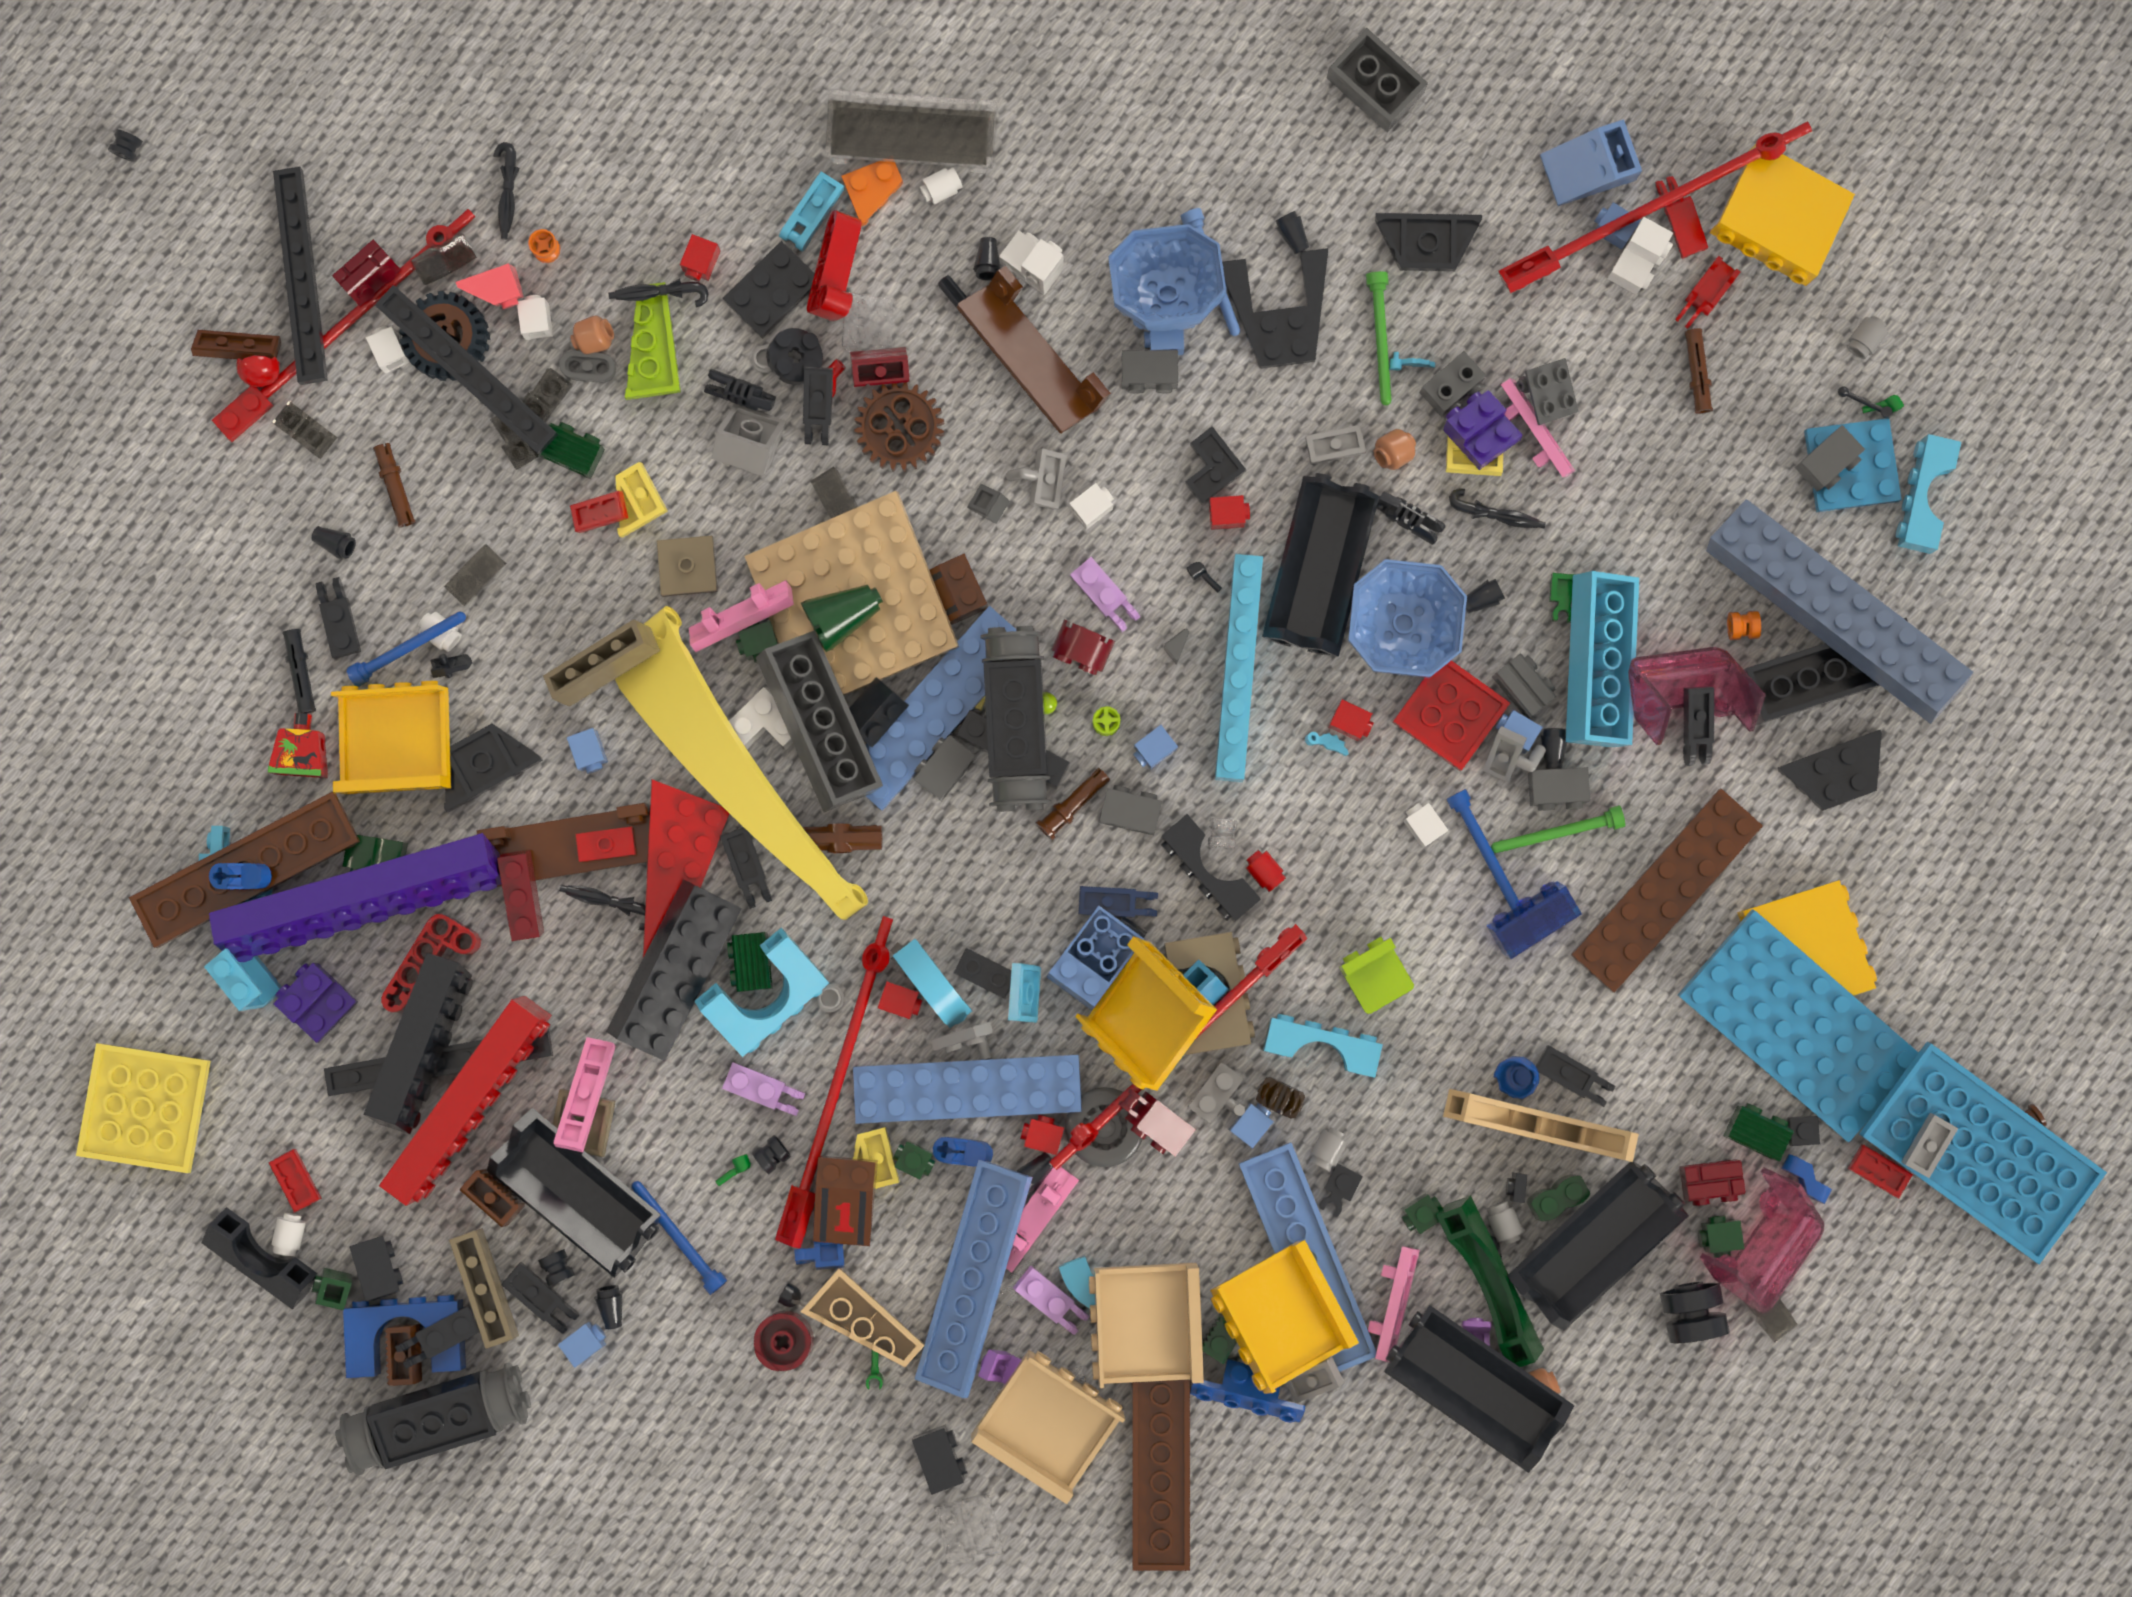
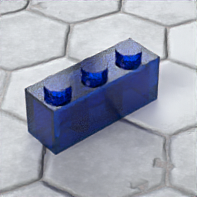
M1558 881L1549 882L1540 888L1538 894L1533 897H1525L1517 902L1516 908L1508 913L1502 912L1492 919L1493 922L1487 925V928L1501 952L1509 959H1513L1582 915L1565 885Z

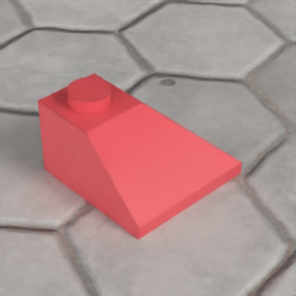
M509 263L456 282L457 288L495 306L502 305L503 309L518 305L517 299L523 298L516 268Z

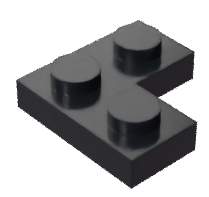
M1213 426L1190 443L1192 449L1206 466L1185 481V484L1201 505H1203L1244 474L1246 468Z

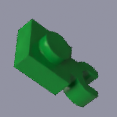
M1551 574L1549 602H1557V607L1551 615L1553 622L1558 620V613L1563 611L1568 616L1567 623H1571L1570 604H1572L1573 575L1575 574Z

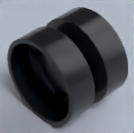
M1691 1282L1677 1285L1674 1289L1660 1293L1663 1312L1667 1314H1680L1681 1316L1666 1323L1670 1343L1698 1342L1718 1338L1730 1333L1726 1313L1709 1312L1710 1308L1724 1303L1720 1283Z

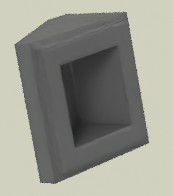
M980 484L967 508L997 524L1010 501L1001 492Z
M1183 629L1164 645V650L1176 665L1188 638V629Z

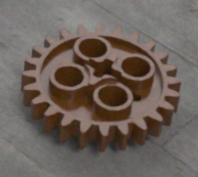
M907 382L903 383L902 388H898L897 383L892 384V389L889 390L883 384L882 393L879 394L873 389L872 394L874 398L872 400L867 397L863 398L867 405L866 408H857L858 412L863 415V417H856L854 419L855 423L861 425V427L854 429L855 434L863 435L857 440L858 445H866L862 450L864 455L873 453L870 458L871 463L880 459L881 469L889 463L892 472L896 470L897 465H901L903 472H906L907 464L911 463L912 467L916 470V461L920 459L924 464H927L925 455H936L932 446L941 447V442L936 436H944V430L937 427L945 423L944 419L936 417L942 413L941 408L933 409L937 403L936 399L932 398L927 401L928 391L925 390L919 394V386L917 384L912 390H909ZM900 402H906L910 405V408L905 413H898L895 410L896 405ZM885 407L891 410L900 424L904 423L905 431L915 442V446H910L899 429L895 430L893 420L884 411ZM878 418L888 421L887 426L881 430L875 429L873 422ZM916 424H923L927 429L924 434L915 435L911 432L912 427ZM894 440H900L904 443L903 448L898 452L889 449L890 443Z

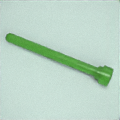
M1378 271L1366 274V286L1369 287L1370 292H1373L1380 401L1383 405L1387 406L1392 401L1384 291L1389 282L1388 272Z
M1618 805L1608 808V811L1603 812L1602 816L1494 842L1491 845V849L1494 853H1500L1604 826L1615 830L1626 826L1621 806Z

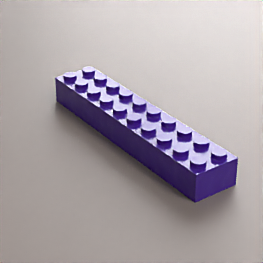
M481 833L209 913L213 943L221 951L228 948L238 962H247L252 960L254 956L275 954L280 949L288 946H302L312 939L329 938L334 933L343 930H357L367 923L384 922L389 917L398 914L408 915L414 913L416 909L425 906H439L443 901L449 899H463L468 897L470 893L480 890L490 891L497 888V885L502 884L497 860L500 854L486 836Z

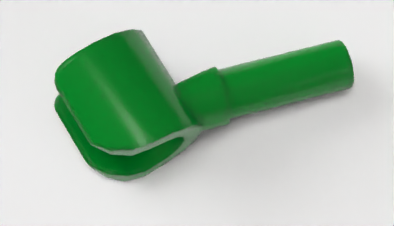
M1892 395L1879 403H1875L1881 407H1890L1892 413L1904 407L1898 395ZM1868 406L1861 407L1863 414L1876 411Z
M747 1154L732 1159L735 1168L729 1170L715 1181L718 1186L751 1167Z
M872 1349L871 1373L867 1376L866 1387L869 1390L870 1379L876 1378L880 1382V1390L884 1379L878 1367L879 1353Z

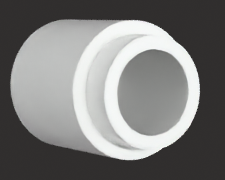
M953 167L948 170L944 168L922 179L924 185L920 186L926 202L931 200L934 205L957 194V190L963 188Z
M438 612L425 614L418 624L420 627L419 634L443 621L445 618ZM455 626L429 642L438 649H444L449 652L456 646L462 635Z
M286 1212L283 1217H277L271 1243L274 1246V1253L296 1256L297 1250H300L306 1224L305 1221L301 1220V1215Z

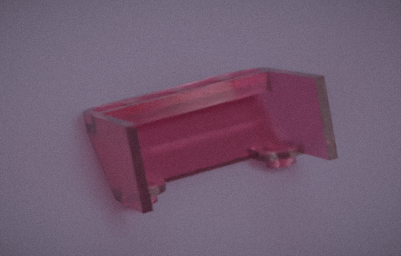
M1718 647L1636 657L1631 660L1628 670L1634 718L1656 745H1662L1672 709L1683 708V688L1714 687V715L1717 717L1735 715L1749 732L1755 729L1766 696L1726 650Z
M1763 1167L1760 1172L1769 1184V1188L1762 1193L1759 1201L1764 1217L1745 1242V1249L1740 1250L1735 1258L1724 1254L1714 1259L1702 1253L1700 1259L1714 1280L1751 1308L1761 1313H1767L1774 1306L1822 1237L1824 1221L1800 1183Z

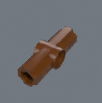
M838 823L827 824V826L803 827L821 851H827V853H852L853 850H882L883 837L881 825L852 826V824Z

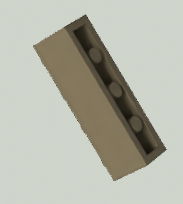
M633 619L543 675L552 699L570 707L655 655L660 649L651 628Z
M483 1228L450 1239L449 1242L485 1349L518 1337L519 1334Z

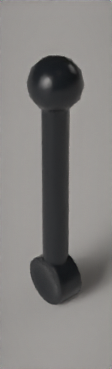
M1845 386L1838 389L1840 397L1847 396L1880 412L1883 418L1891 417L1892 409L1890 407H1881L1849 392V389Z

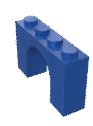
M454 1294L437 1296V1301H426V1296L410 1297L409 1303H398V1298L381 1299L380 1305H369V1302L365 1300L352 1301V1306L343 1310L346 1378L374 1377L381 1374L380 1337L383 1329L392 1319L396 1317H409L427 1327L463 1308V1299H455ZM465 1340L432 1357V1373L461 1371L465 1369Z

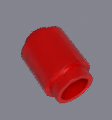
M1257 850L1246 860L1249 865L1245 869L1262 889L1265 887L1268 892L1272 891L1286 879L1282 874L1284 870L1267 850L1264 853Z

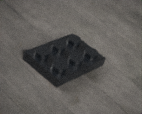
M781 241L722 299L763 339L810 293L815 273Z

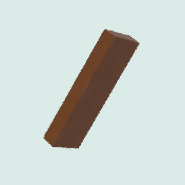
M197 330L191 352L192 356L236 360L240 358L243 360L244 358L258 355L272 359L278 356L281 338L280 336Z

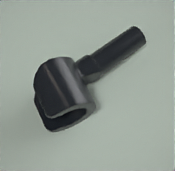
M1194 562L1186 568L1193 580L1202 576L1204 581L1217 593L1222 589L1210 577L1201 562Z

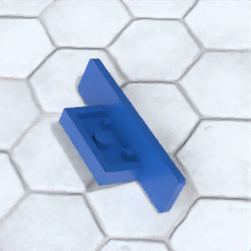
M1227 1359L1222 1384L1204 1380V1383H1192L1190 1388V1395L1196 1396L1199 1400L1221 1402L1229 1408L1240 1407L1251 1410L1254 1414L1261 1416L1267 1414L1276 1416L1288 1423L1300 1422L1305 1412L1304 1405L1278 1399L1280 1386L1275 1389L1276 1392L1264 1394L1263 1391H1259L1252 1380V1375L1254 1374L1249 1364L1246 1365L1245 1363Z

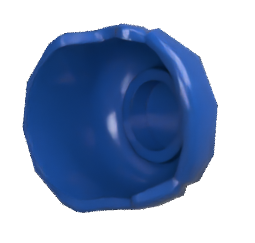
M1512 1056L1498 1064L1494 1072V1078L1498 1081L1499 1090L1516 1099H1524L1533 1094L1540 1081L1535 1064L1526 1057Z

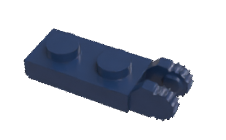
M1080 886L1078 915H1092L1096 908L1100 906L1114 917H1157V910L1152 908L1135 909L1136 898L1145 900L1158 899V893L1136 891V889Z

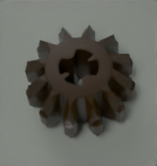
M1266 1077L1257 1091L1256 1100L1259 1104L1290 1119L1296 1118L1304 1105L1305 1095L1303 1092L1272 1077Z

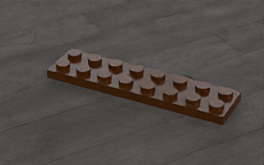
M1718 789L1573 951L1571 956L1612 993H1615L1763 825L1723 789Z
M332 791L134 894L129 899L153 947L159 948L209 922V913L245 903L360 843V840L336 793ZM218 863H262L269 867L272 877L269 885L263 889H217L210 883L209 872Z
M1190 1379L1132 1382L1133 1571H1190Z

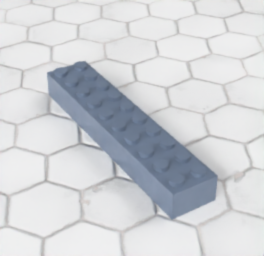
M1745 499L1710 537L1706 552L1928 723L1932 724L1967 685L1974 673L1749 500Z

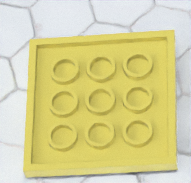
M96 1043L76 1156L191 1173L211 1061Z

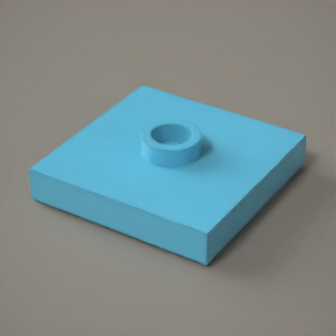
M1012 963L1008 1020L1037 1023L1041 979L1040 966Z

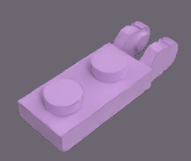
M1092 557L1070 574V577L1106 618L1109 617L1121 632L1125 631L1127 627L1125 622L1114 613L1118 607L1122 606L1131 619L1136 621L1140 618L1138 612L1127 601L1128 598Z
M732 1062L722 1087L726 1091L775 1110L777 1108L797 1116L799 1110L792 1105L779 1102L781 1094L785 1092L796 1099H803L805 1096L804 1092L786 1086L785 1082Z
M1032 1266L1027 1269L1013 1286L1017 1293L1056 1324L1059 1322L1073 1335L1079 1330L1076 1328V1325L1063 1317L1065 1313L1071 1309L1081 1320L1087 1321L1090 1317L1074 1303L1075 1301Z

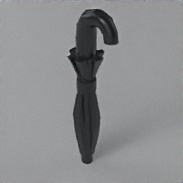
M503 142L497 145L493 157H501V153L503 151L506 152L505 166L502 165L500 167L504 179V190L498 205V220L501 239L507 240L515 211L514 180L520 168L516 167V151L511 143Z
M679 278L668 285L638 284L615 290V292H608L609 299L644 301L658 295L665 296L669 294L682 298L684 293L697 292L700 294V298L695 300L697 308L708 301L709 292L706 285L700 282L681 283Z
M1465 489L1453 490L1449 496L1450 505L1457 511L1472 514V519L1487 517L1496 519L1509 526L1544 529L1546 522L1539 521V519L1516 510L1488 508L1478 500H1475V503L1461 501L1458 497L1464 496Z
M560 885V892H564L566 895L590 905L617 907L627 916H630V912L645 916V904L634 902V897L618 899L619 897H610L608 894L591 887ZM640 923L638 930L644 931V923Z

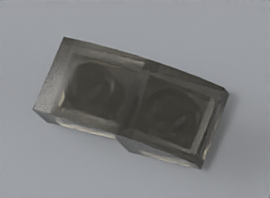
M457 233L440 246H431L412 259L411 263L423 284L427 285L451 274L477 257L465 235Z
M547 368L534 390L529 391L522 402L545 422L573 384L552 368Z
M290 401L272 422L319 459L324 456L337 439L334 434Z
M497 416L490 419L505 442L501 448L516 470L539 457L537 452Z
M834 466L811 480L830 518L858 507L854 497L848 492L838 470Z
M485 544L444 587L465 606L507 563Z
M1761 1275L1739 1291L1738 1296L1755 1314L1757 1323L1774 1342H1777L1797 1327L1798 1324Z

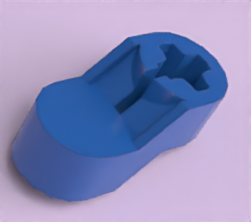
M218 863L209 872L210 883L217 889H263L269 885L272 877L269 867L262 863Z
M941 1137L933 1145L934 1157L942 1163L977 1167L978 1160L991 1162L993 1157L991 1146L984 1141Z
M1788 1154L1781 1169L1798 1178L1802 1194L1825 1204L1832 1189L1816 1181L1812 1164Z

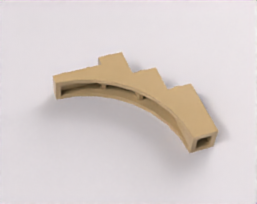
M1449 1089L1443 1117L1629 1162H1633L1639 1134L1560 1116Z

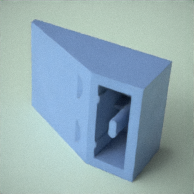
M1624 119L1596 128L1540 154L1558 206L1634 182L1642 172Z
M1098 906L1050 970L1047 978L1092 1011L1134 954L1127 944L1133 936L1143 940L1144 938Z

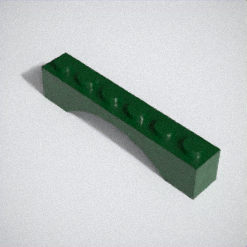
M1471 1195L1446 1204L1436 1216L1448 1241L1465 1259L1481 1287L1492 1316L1498 1346L1503 1356L1519 1367L1535 1363L1544 1351L1543 1345L1513 1283L1507 1277L1508 1272Z

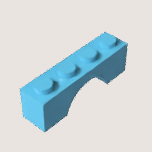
M1928 434L1916 443L1913 457L1917 458L1915 468H1911L1907 481L1911 488L1909 495H1905L1902 503V511H1905L1903 522H1899L1896 530V538H1899L1898 547L1928 554L1938 550L1944 522L1938 519L1928 505L1927 492L1930 483L1936 476L1948 474L1956 469L1961 447L1960 441Z
M1278 1014L1277 1019L1270 1018L1263 1051L1292 1058L1303 1045L1316 1041L1324 1042L1338 1051L1342 1057L1345 1071L1375 1078L1383 1044L1376 1043L1377 1037L1360 1034V1038H1354L1349 1036V1030L1333 1027L1332 1032L1321 1030L1322 1024L1305 1020L1304 1025L1293 1023L1294 1017Z

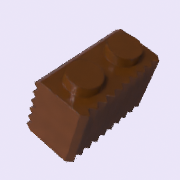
M487 1169L476 1170L460 1188L464 1195L500 1227L508 1226L525 1207V1203H521V1199H516V1195H512L508 1188H504L503 1184H500L490 1173H487Z
M420 1323L398 1324L385 1330L387 1333L385 1338L388 1339L385 1342L388 1345L385 1348L388 1351L386 1353L388 1356L386 1367L389 1368L386 1371L389 1374L386 1378L389 1380L387 1382L389 1386L413 1385L422 1381V1361L409 1368H405L403 1364L407 1358L421 1353L420 1342H417L403 1352H397L395 1348L399 1343L416 1335L415 1333L420 1330Z

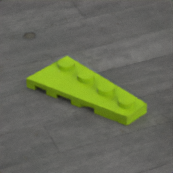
M662 282V283H655V284H648V285H656V286H659V285H664V284H666V283H665V282ZM668 294L665 296L658 295L644 301H636L634 330L631 339V356L627 373L628 382L625 390L626 400L681 393Z

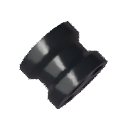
M117 129L114 134L116 139L114 143L110 144L108 151L120 158L134 162L136 158L135 151L141 147L143 141L128 132Z

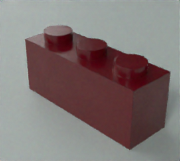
M531 850L502 853L497 860L511 941L540 937L544 933V926Z

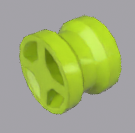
M1105 706L1096 710L1093 715L1092 724L1098 734L1111 736L1119 729L1121 719L1116 709Z

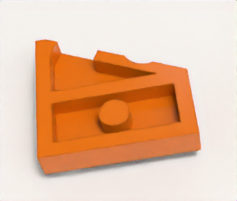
M893 156L841 176L856 215L862 221L861 227L869 222L868 220L903 184Z

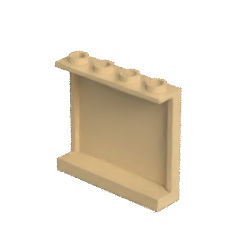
M1197 1263L1094 1268V1276L1089 1277V1293L1095 1294V1305H1090L1091 1323L1096 1322V1333L1091 1334L1092 1351H1097V1362H1092L1093 1380H1098L1100 1388H1104V1384L1186 1379H1191L1192 1383H1204L1200 1277Z
M1028 1350L971 1433V1443L1065 1504H1068L1073 1496V1488L1119 1421L1122 1423L1125 1421L1124 1412L1122 1411L1123 1407L1111 1398L1105 1400L1099 1396V1391L1089 1383L1085 1382L1082 1385L1074 1379L1075 1375L1064 1367L1058 1369L1050 1364L1051 1359L1039 1351L1035 1354Z

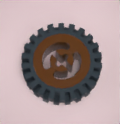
M437 291L438 295L435 296L432 293L426 294L427 299L425 300L421 298L416 300L417 306L453 339L459 342L460 335L457 328L462 326L463 335L460 345L478 362L479 360L481 362L485 360L486 357L483 353L489 350V345L487 344V340H490V333L487 331L489 326L483 318V314L472 302L462 295L458 296L454 292L446 294L444 291ZM401 329L399 330V333L402 335V339L399 340L400 345L404 348V355L416 369L432 379L438 378L440 381H446L447 378H450L452 381L456 380Z

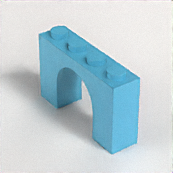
M782 927L760 945L765 955L783 975L782 990L773 1003L757 1010L742 1008L717 983L695 1000L700 1012L742 1057L756 1050L764 1038L769 1034L777 1032L784 1021L790 1016L798 1014L803 1009L804 1004L811 998L822 994L823 988L829 984L823 973Z

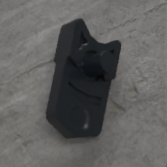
M441 654L439 658L430 660L432 665L430 671L433 678L443 676L450 678L453 672L469 669L472 660L468 654L448 658L446 654Z

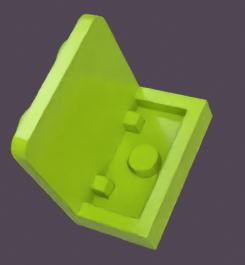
M1382 936L1368 943L1369 950L1359 955L1356 950L1342 958L1344 964L1339 966L1355 997L1367 1014L1379 1010L1414 988V983L1394 951L1396 946L1392 939L1383 940Z

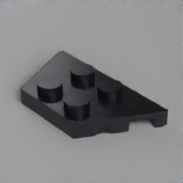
M1375 214V222L1400 271L1455 272L1482 221V215Z
M493 723L451 745V788L445 789V811L448 813L540 763L543 761L542 757Z
M1877 730L1780 766L1778 771L1796 785V788L1807 795L1821 811L1877 791L1882 732Z

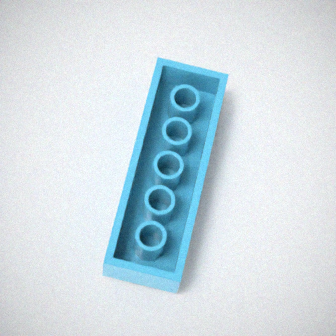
M1596 571L1573 575L1566 742L1612 748L1632 745L1639 577Z

